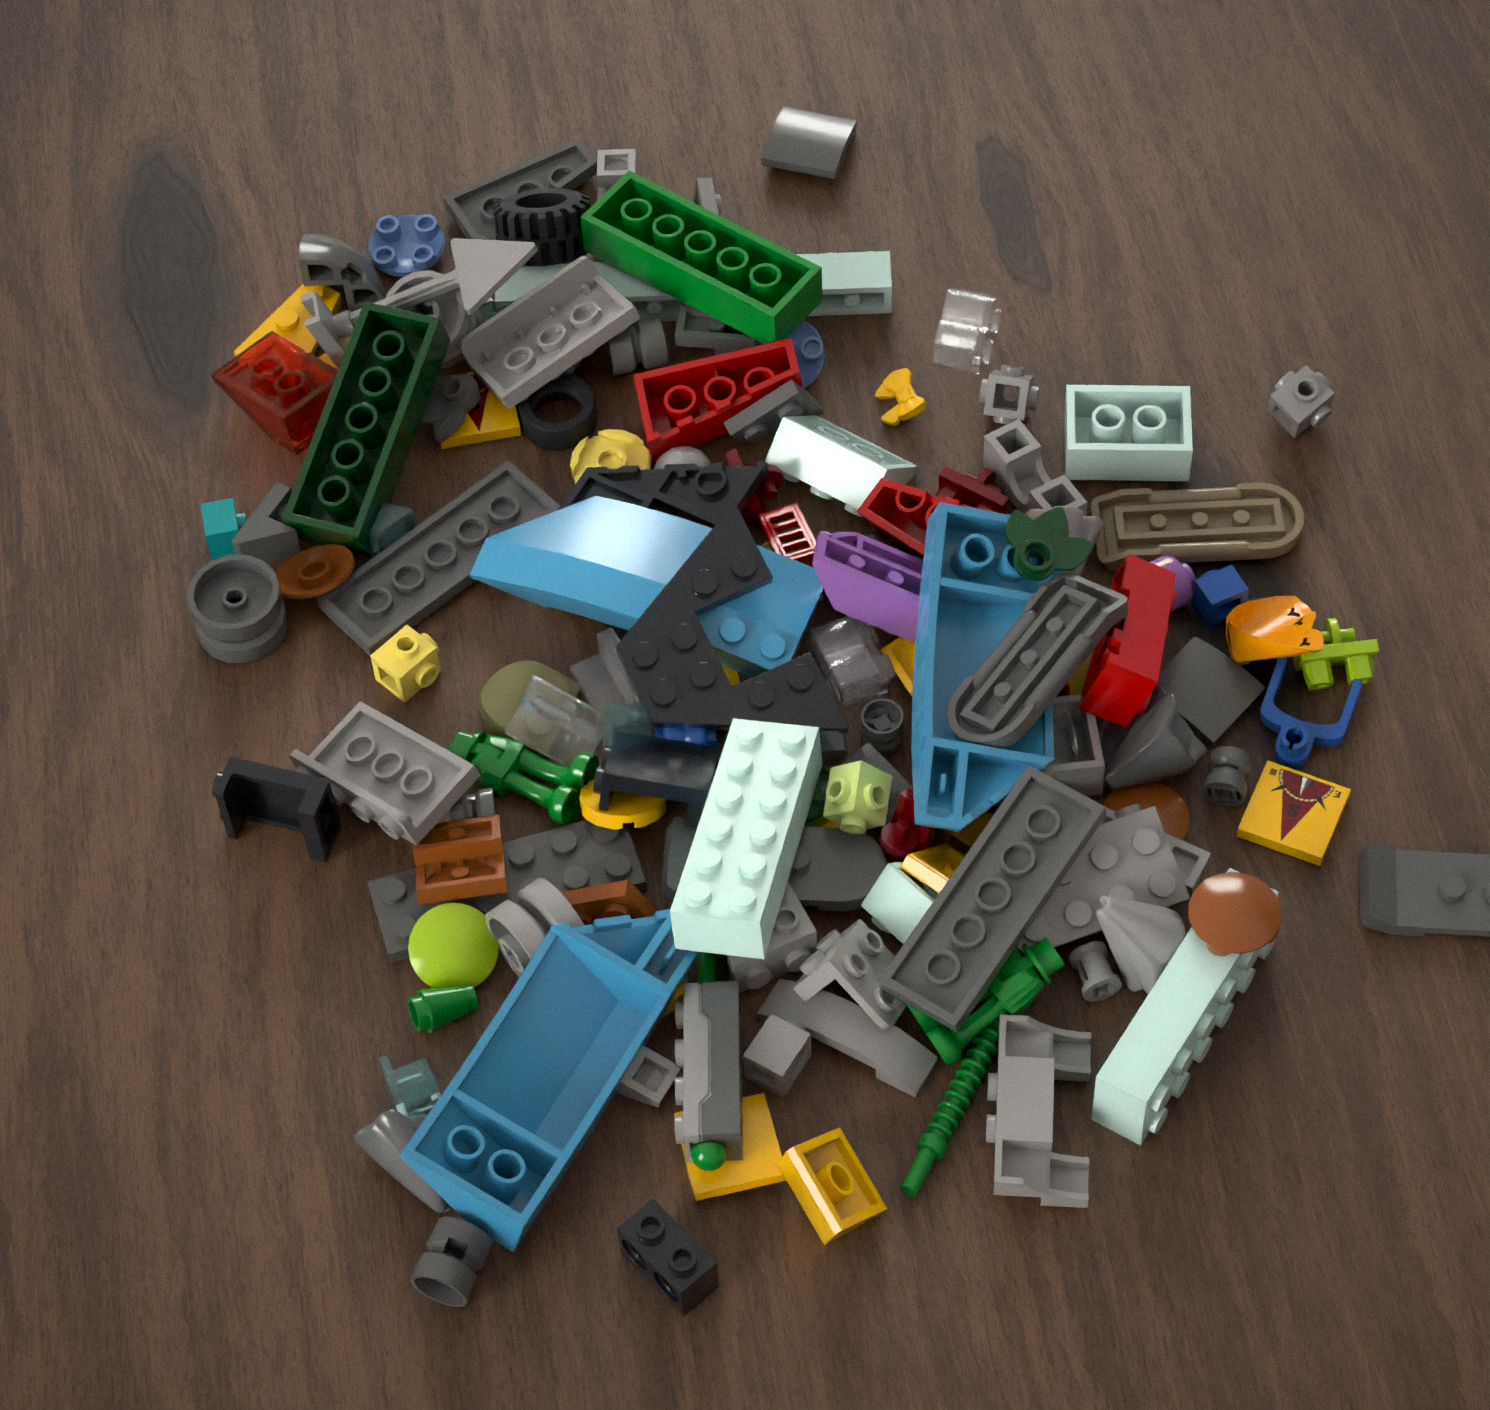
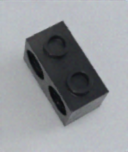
M654 1199L649 1201L617 1228L621 1254L683 1317L719 1287L717 1263Z

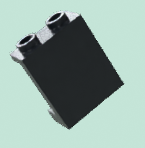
M617 731L612 747H604L601 767H597L593 793L600 794L599 810L608 811L614 791L689 803L686 826L698 827L718 766L720 747Z
M231 756L224 771H219L214 779L212 794L216 797L220 810V819L224 823L229 838L238 839L244 823L248 820L301 832L304 835L310 859L327 862L341 829L329 779Z

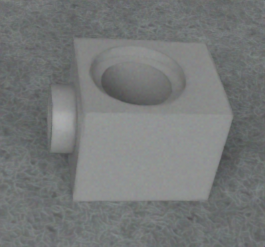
M771 1013L743 1055L744 1078L784 1098L812 1056L811 1034L799 1022L793 1019L783 1020Z

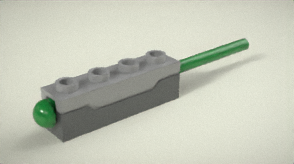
M700 952L698 956V982L684 983V1002H675L676 1029H683V1039H675L676 1067H683V1077H675L676 1105H683V1116H675L676 1144L685 1145L687 1163L694 1162L698 1168L704 1171H714L719 1169L725 1161L743 1160L742 1014L739 981L716 982V955L714 953Z

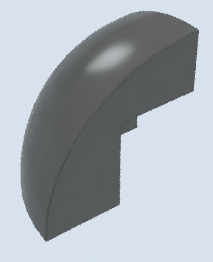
M303 234L298 261L304 286L344 285L348 310L350 311L362 308L364 301L375 303L386 298L384 286L371 263L359 251L334 237L321 234Z

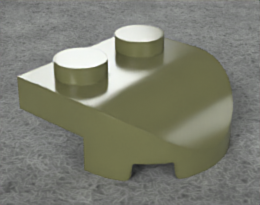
M530 660L518 661L503 667L486 682L478 698L477 710L481 712L485 723L484 729L488 735L512 738L527 743L529 751L544 758L582 685L540 662Z

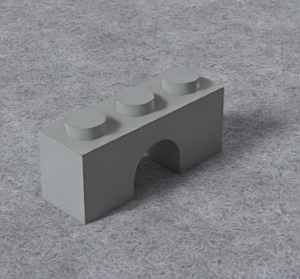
M1020 419L984 435L983 467L996 472L995 482L1000 488L1004 489L1006 496L1009 497L1010 501L1019 511L1026 514L1030 509L1049 510L1055 506H1068L1083 510L1084 516H1087L1088 502L1064 474L1054 480L1049 478L1041 459L1042 446Z

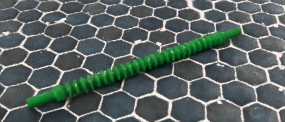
M1000 1017L978 1033L979 1037H975L972 1040L973 1048H969L966 1051L968 1058L961 1060V1067L963 1069L956 1070L955 1077L957 1079L950 1081L949 1086L951 1090L944 1092L946 1101L939 1102L938 1108L940 1111L933 1113L932 1118L934 1122L927 1124L928 1132L923 1133L917 1143L919 1152L900 1186V1190L904 1194L916 1197L935 1161L941 1160L948 1149L947 1142L953 1139L952 1131H956L959 1128L957 1120L964 1118L965 1113L963 1109H968L970 1107L969 1099L976 1096L974 1088L980 1087V1078L987 1075L985 1067L991 1066L993 1062L991 1057L998 1054L996 1046H999Z

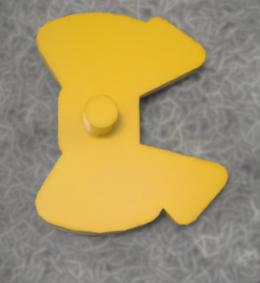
M908 368L895 370L890 373L875 393L878 400L896 398L898 402L896 406L881 417L885 424L897 426L900 420L904 421L917 416L927 406V402L917 396L914 388L911 386L913 374Z

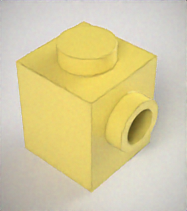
M405 625L370 655L375 680L404 703L407 702L420 689L430 686L441 672L438 657L439 648L436 642L428 634H419L409 625Z

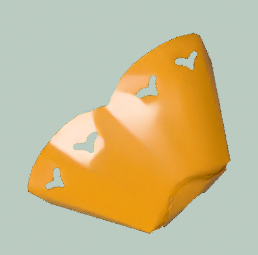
M1273 596L1237 605L1226 617L1227 643L1231 658L1237 664L1244 665L1256 660L1296 657L1324 650L1321 632L1317 629H1311L1316 620L1315 611L1312 612L1309 606L1296 596ZM1291 608H1295L1294 612L1300 614V617L1288 616ZM1302 619V625L1295 624ZM1307 638V643H1310V645L1300 646L1303 640Z

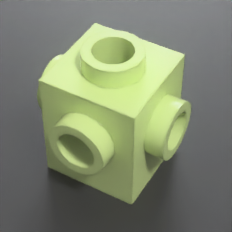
M862 760L831 767L823 817L839 824V828L842 831L850 834H863L866 832V829L884 826L893 776Z

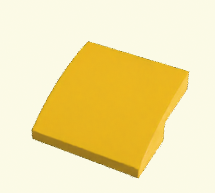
M764 1093L742 1097L743 1160L725 1161L717 1170L704 1171L698 1168L694 1162L687 1163L685 1145L681 1144L695 1201L787 1181L777 1165L782 1155ZM683 1111L674 1113V1118L675 1116H683Z

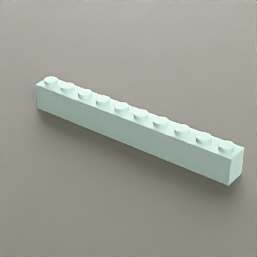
M890 251L796 254L822 267L823 301L809 316L892 313ZM593 261L599 274L635 306L640 318L657 314L661 322L677 321L680 305H688L607 262ZM570 263L549 266H522L495 292L496 313L501 312Z

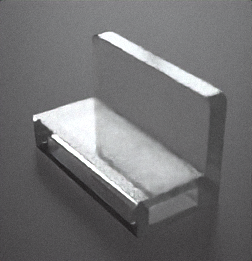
M613 628L597 634L599 654L570 667L573 679L582 685L580 691L605 732H611L647 716L616 653V646L620 640Z
M533 674L525 687L520 706L506 726L505 733L564 766H571L572 761L580 753L594 752L605 735L608 715Z

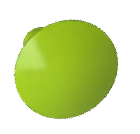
M462 903L441 904L424 913L414 925L408 945L409 958L414 971L431 988L464 986L467 984H471L475 988L492 972L499 951L498 939H494L488 930L485 915L478 909Z

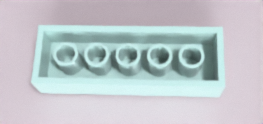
M733 718L671 906L670 917L675 949L765 959L822 767L819 727Z
M1229 868L1227 872H1238V871H1236V870H1234V869H1232V868ZM1272 889L1278 898L1279 892ZM1191 927L1097 1074L1091 1120L1140 1146L1149 1131L1156 1134L1166 1119L1168 1109L1165 1106L1171 1096L1176 1098L1181 1096L1190 1078V1073L1187 1070L1194 1060L1200 1063L1204 1059L1212 1043V1038L1209 1035L1215 1025L1220 1028L1225 1025L1234 1007V1003L1230 1001L1237 991L1243 994L1247 990L1255 974V969L1252 966L1258 957L1265 959L1268 956L1275 940L1252 952L1231 953L1221 957L1211 953L1207 948V944L1197 936Z

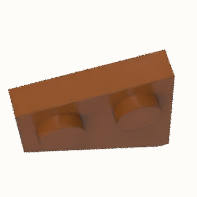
M629 880L561 892L572 905L584 925H592L595 919L630 915L631 919L654 916L655 911H659Z

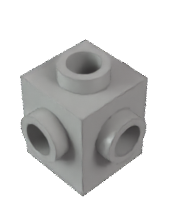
M1001 365L1000 371H992L989 374V379H982L979 403H985L983 415L994 416L993 422L1009 424L1017 419L1024 421L1029 415V410L1036 411L1039 387L1033 386L1034 376L1026 375L1024 367L1014 365ZM1007 386L1016 387L1019 392L1018 398L1015 400L1007 399L1004 395V389Z
M1305 365L1296 374L1293 371H1289L1275 385L1276 391L1270 395L1267 406L1268 413L1295 439L1310 425L1316 428L1331 415L1332 410L1330 408L1335 393L1332 391L1333 387L1330 381L1322 373H1314Z

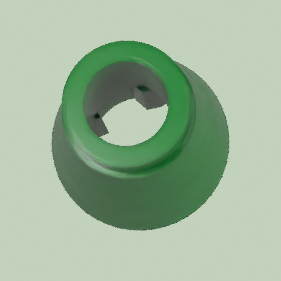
M471 984L417 990V995L408 997L407 1000L409 1014L417 1032L427 1030L429 1033H432L469 1014L471 1011L478 1010L477 996Z

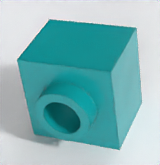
M233 498L200 504L205 537L212 560L227 555H235L232 539L247 521L245 512L237 514Z

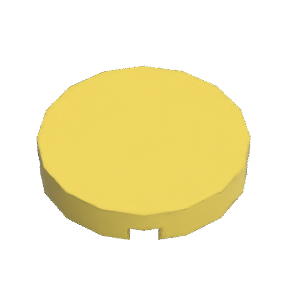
M618 429L598 431V436L590 439L587 436L582 439L573 450L570 463L571 474L575 484L587 467L618 469L621 466H639L640 470L652 469L651 454L649 449L644 446V441L633 433Z

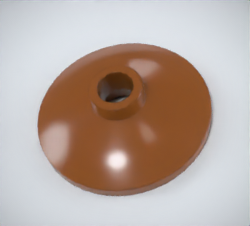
M337 544L318 545L298 552L287 559L276 572L282 596L291 599L320 597L322 594L342 584L350 576L355 566V559L348 548Z

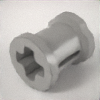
M1089 942L1077 947L1069 955L1072 967L1078 970L1083 987L1081 993L1086 1001L1094 1002L1107 999L1116 994L1122 987L1120 977L1113 974L1107 960L1109 953L1104 942Z

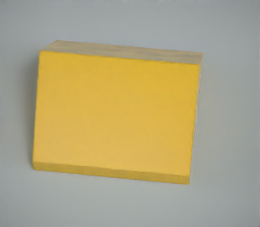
M840 1127L790 1148L777 1162L778 1167L824 1246L887 1210L885 1203Z

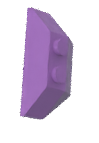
M820 531L816 539L812 565L833 609L844 613L850 618L858 619L880 628L889 634L897 635L911 642L915 641L923 560L857 532L829 533L828 531Z

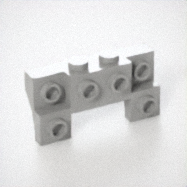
M1000 1014L998 1073H988L987 1101H996V1115L987 1114L986 1143H995L993 1195L1040 1197V1206L1088 1208L1089 1157L1053 1153L1052 1144L1054 1080L1090 1082L1091 1032H1078L1052 1027L1025 1015Z

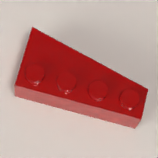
M792 338L633 374L647 444L654 466L658 458L673 447L691 446L697 448L729 433L724 425L725 421L791 379L803 388Z
M881 478L857 512L876 530L880 528L919 559L923 560L927 521L938 504L942 502L970 508L974 507L964 505L959 500L949 497L944 499L930 495L927 491ZM981 507V510L992 511Z
M1131 554L1127 555L1114 575L1110 589L1128 598L1129 613L1127 617L1113 625L1094 648L1078 705L1079 710L1127 728L1136 713L1139 715L1144 714L1150 702L1152 690L1159 680L1164 643L1169 628V613L1177 597V592L1173 591L1175 572Z

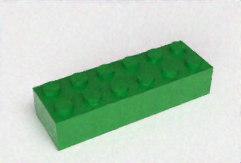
M631 171L623 175L581 216L585 252L763 344L787 339L823 301L822 267Z

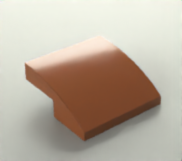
M500 814L437 823L418 845L413 844V855L416 865V892L419 905L508 892Z

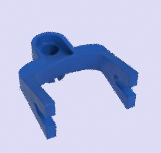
M1278 658L1260 709V721L1265 727L1279 734L1274 752L1276 761L1280 765L1299 769L1308 762L1314 745L1337 747L1343 743L1360 699L1363 681L1354 679L1339 722L1330 725L1309 723L1282 712L1274 704L1284 681L1287 658ZM1290 742L1297 743L1293 745L1292 749L1289 748Z

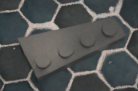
M577 138L444 196V205L467 239L496 240L493 206L497 202L511 195L529 190L549 188L574 190L597 173V161L581 139Z

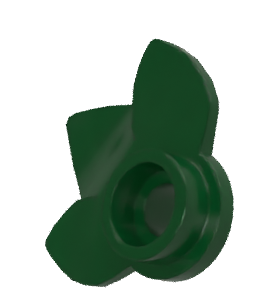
M1062 507L1048 510L1034 520L1025 513L1015 510L1006 525V538L1015 550L1013 556L1014 567L1023 578L1030 581L1045 580L1054 571H1072L1086 560L1091 549V541L1078 537H1068V522ZM1036 557L1041 561L1042 565H1032L1027 559Z

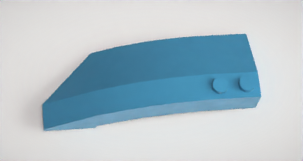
M594 496L487 537L469 575L470 578L544 608L552 607L629 631L712 528L635 504ZM758 545L757 547L773 576L772 583L697 616L720 664L752 678L795 659L824 591L813 567Z
M940 502L927 521L916 628L912 696L911 755L916 825L959 832L1006 797L1028 765L1040 771L1056 759L1054 758L1053 701L1026 735L1005 749L957 741L947 721L948 703L965 678L970 675L973 676L1023 614L1025 604L1038 588L1055 575L1061 573V571H1054L1045 580L1030 581L1023 578L1016 571L1013 564L1015 550L1006 538V525L1011 516L1009 514ZM1036 557L1027 559L1032 565H1042L1041 561Z
M671 909L655 911L654 916L631 919L630 915L595 919L592 925L570 927L569 923L551 925L549 932L478 1043L401 1152L400 1157L465 1221L479 1227L492 1240L512 1252L516 1250L617 1093L621 1080L642 1047L647 1044L700 954L698 951L675 949L670 917Z

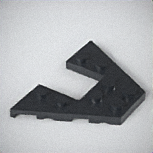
M758 461L757 466L724 467L723 462L711 463L705 467L697 466L694 463L666 464L664 469L640 470L639 466H621L618 469L587 467L558 510L588 498L600 496L653 510L660 506L695 523L713 528L731 505L736 503L740 513L743 512L769 473V468L764 461ZM603 623L617 644L628 632V630Z
M736 503L730 506L618 643L616 653L653 727L674 728L676 726H688L701 729L730 727L734 718L819 727V731H839V734H845L848 732L849 727L811 652L732 687L697 617L772 583L773 576Z

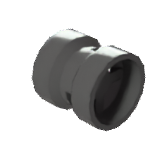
M886 698L874 699L868 702L861 711V744L864 746L868 742L884 758L893 756L903 746L904 713L895 701Z
M1221 746L1212 750L1208 762L1210 774L1205 777L1202 793L1204 797L1211 803L1224 807H1236L1244 803L1248 789L1245 780L1250 777L1253 764L1251 755L1244 750L1231 746Z
M493 787L480 788L475 794L464 793L450 809L451 821L475 818L473 800H476L477 817L497 815Z

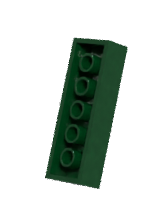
M364 301L282 517L286 525L293 527L297 531L299 540L319 545L337 544L348 548L352 553L371 557L451 341L440 318Z

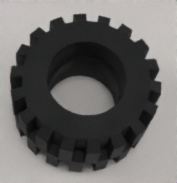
M559 188L529 190L506 197L493 206L496 240L534 242L538 251L523 266H549L576 260L587 254L583 246L581 216L591 208L590 198L581 192Z

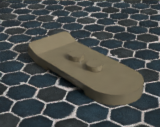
M1263 482L1240 483L1236 487L1152 491L1150 488L1120 489L1097 496L1091 502L1092 516L1098 517L1104 523V529L1096 541L1098 559L1104 569L1109 572L1118 570L1128 554L1148 562L1168 555L1175 557L1180 563L1275 558L1286 554L1296 546L1301 537L1304 524V512L1296 497L1280 486Z

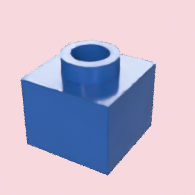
M1232 565L1218 571L1211 570L1195 580L1192 606L1207 628L1211 629L1225 623L1226 617L1234 607L1247 602L1249 588Z

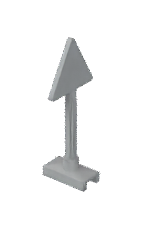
M453 238L450 241L455 262V269L453 271L375 302V304L404 310L460 287L464 309L468 315H472L538 251V248L534 242ZM314 290L300 296L302 304L312 315L311 318L305 320V326L339 369L350 341L349 335L353 333L362 308L353 312L346 310L333 315Z

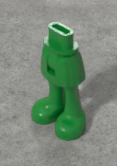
M463 731L458 732L448 748V751L476 767L481 775L476 781L484 788L493 787L494 794L500 798L508 796L510 791L522 795L545 807L552 821L563 826L569 825L577 819L581 811L580 791L589 781L595 779L596 770L599 767L598 756L589 752L580 753L572 761L571 766H564L550 762L528 750L527 743L507 737L486 736L485 733L480 731L475 735ZM523 773L540 778L558 787L556 789L548 788L523 776Z
M1047 937L1030 948L1026 943L1023 944L1021 947L1025 954L1021 949H1015L977 1005L985 999H989L968 1016L958 1032L951 1030L907 1004L948 1068L960 1060L965 1046L978 1033L999 1018L1000 1014L1021 1015L1038 997L1044 987L1051 983L1048 976L1065 966Z

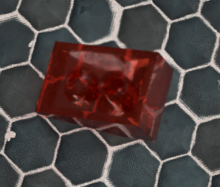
M271 331L214 371L211 376L213 381L274 442L298 455L310 446L338 370Z

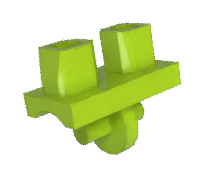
M1336 618L1325 619L1324 631L1321 632L1324 644H1326L1324 645V650L1294 657L1293 659L1295 671H1303L1304 679L1310 691L1331 687L1334 684L1331 667L1345 665L1348 685H1352L1354 679L1363 681L1362 684H1368L1374 677L1373 659L1379 652L1377 639L1345 642L1355 640L1354 628L1340 629Z

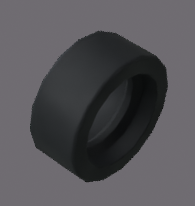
M562 373L557 379L549 381L532 393L525 401L519 403L521 424L525 436L533 444L546 450L562 451L575 448L582 439L587 436L589 438L595 430L597 410L593 390L583 379L575 375ZM556 400L571 401L582 408L576 417L562 423H547L538 419L534 414L539 407Z

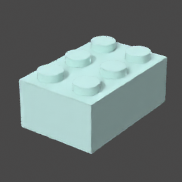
M1066 385L1064 413L1065 475L1069 480L1189 481L1193 452L1190 386Z

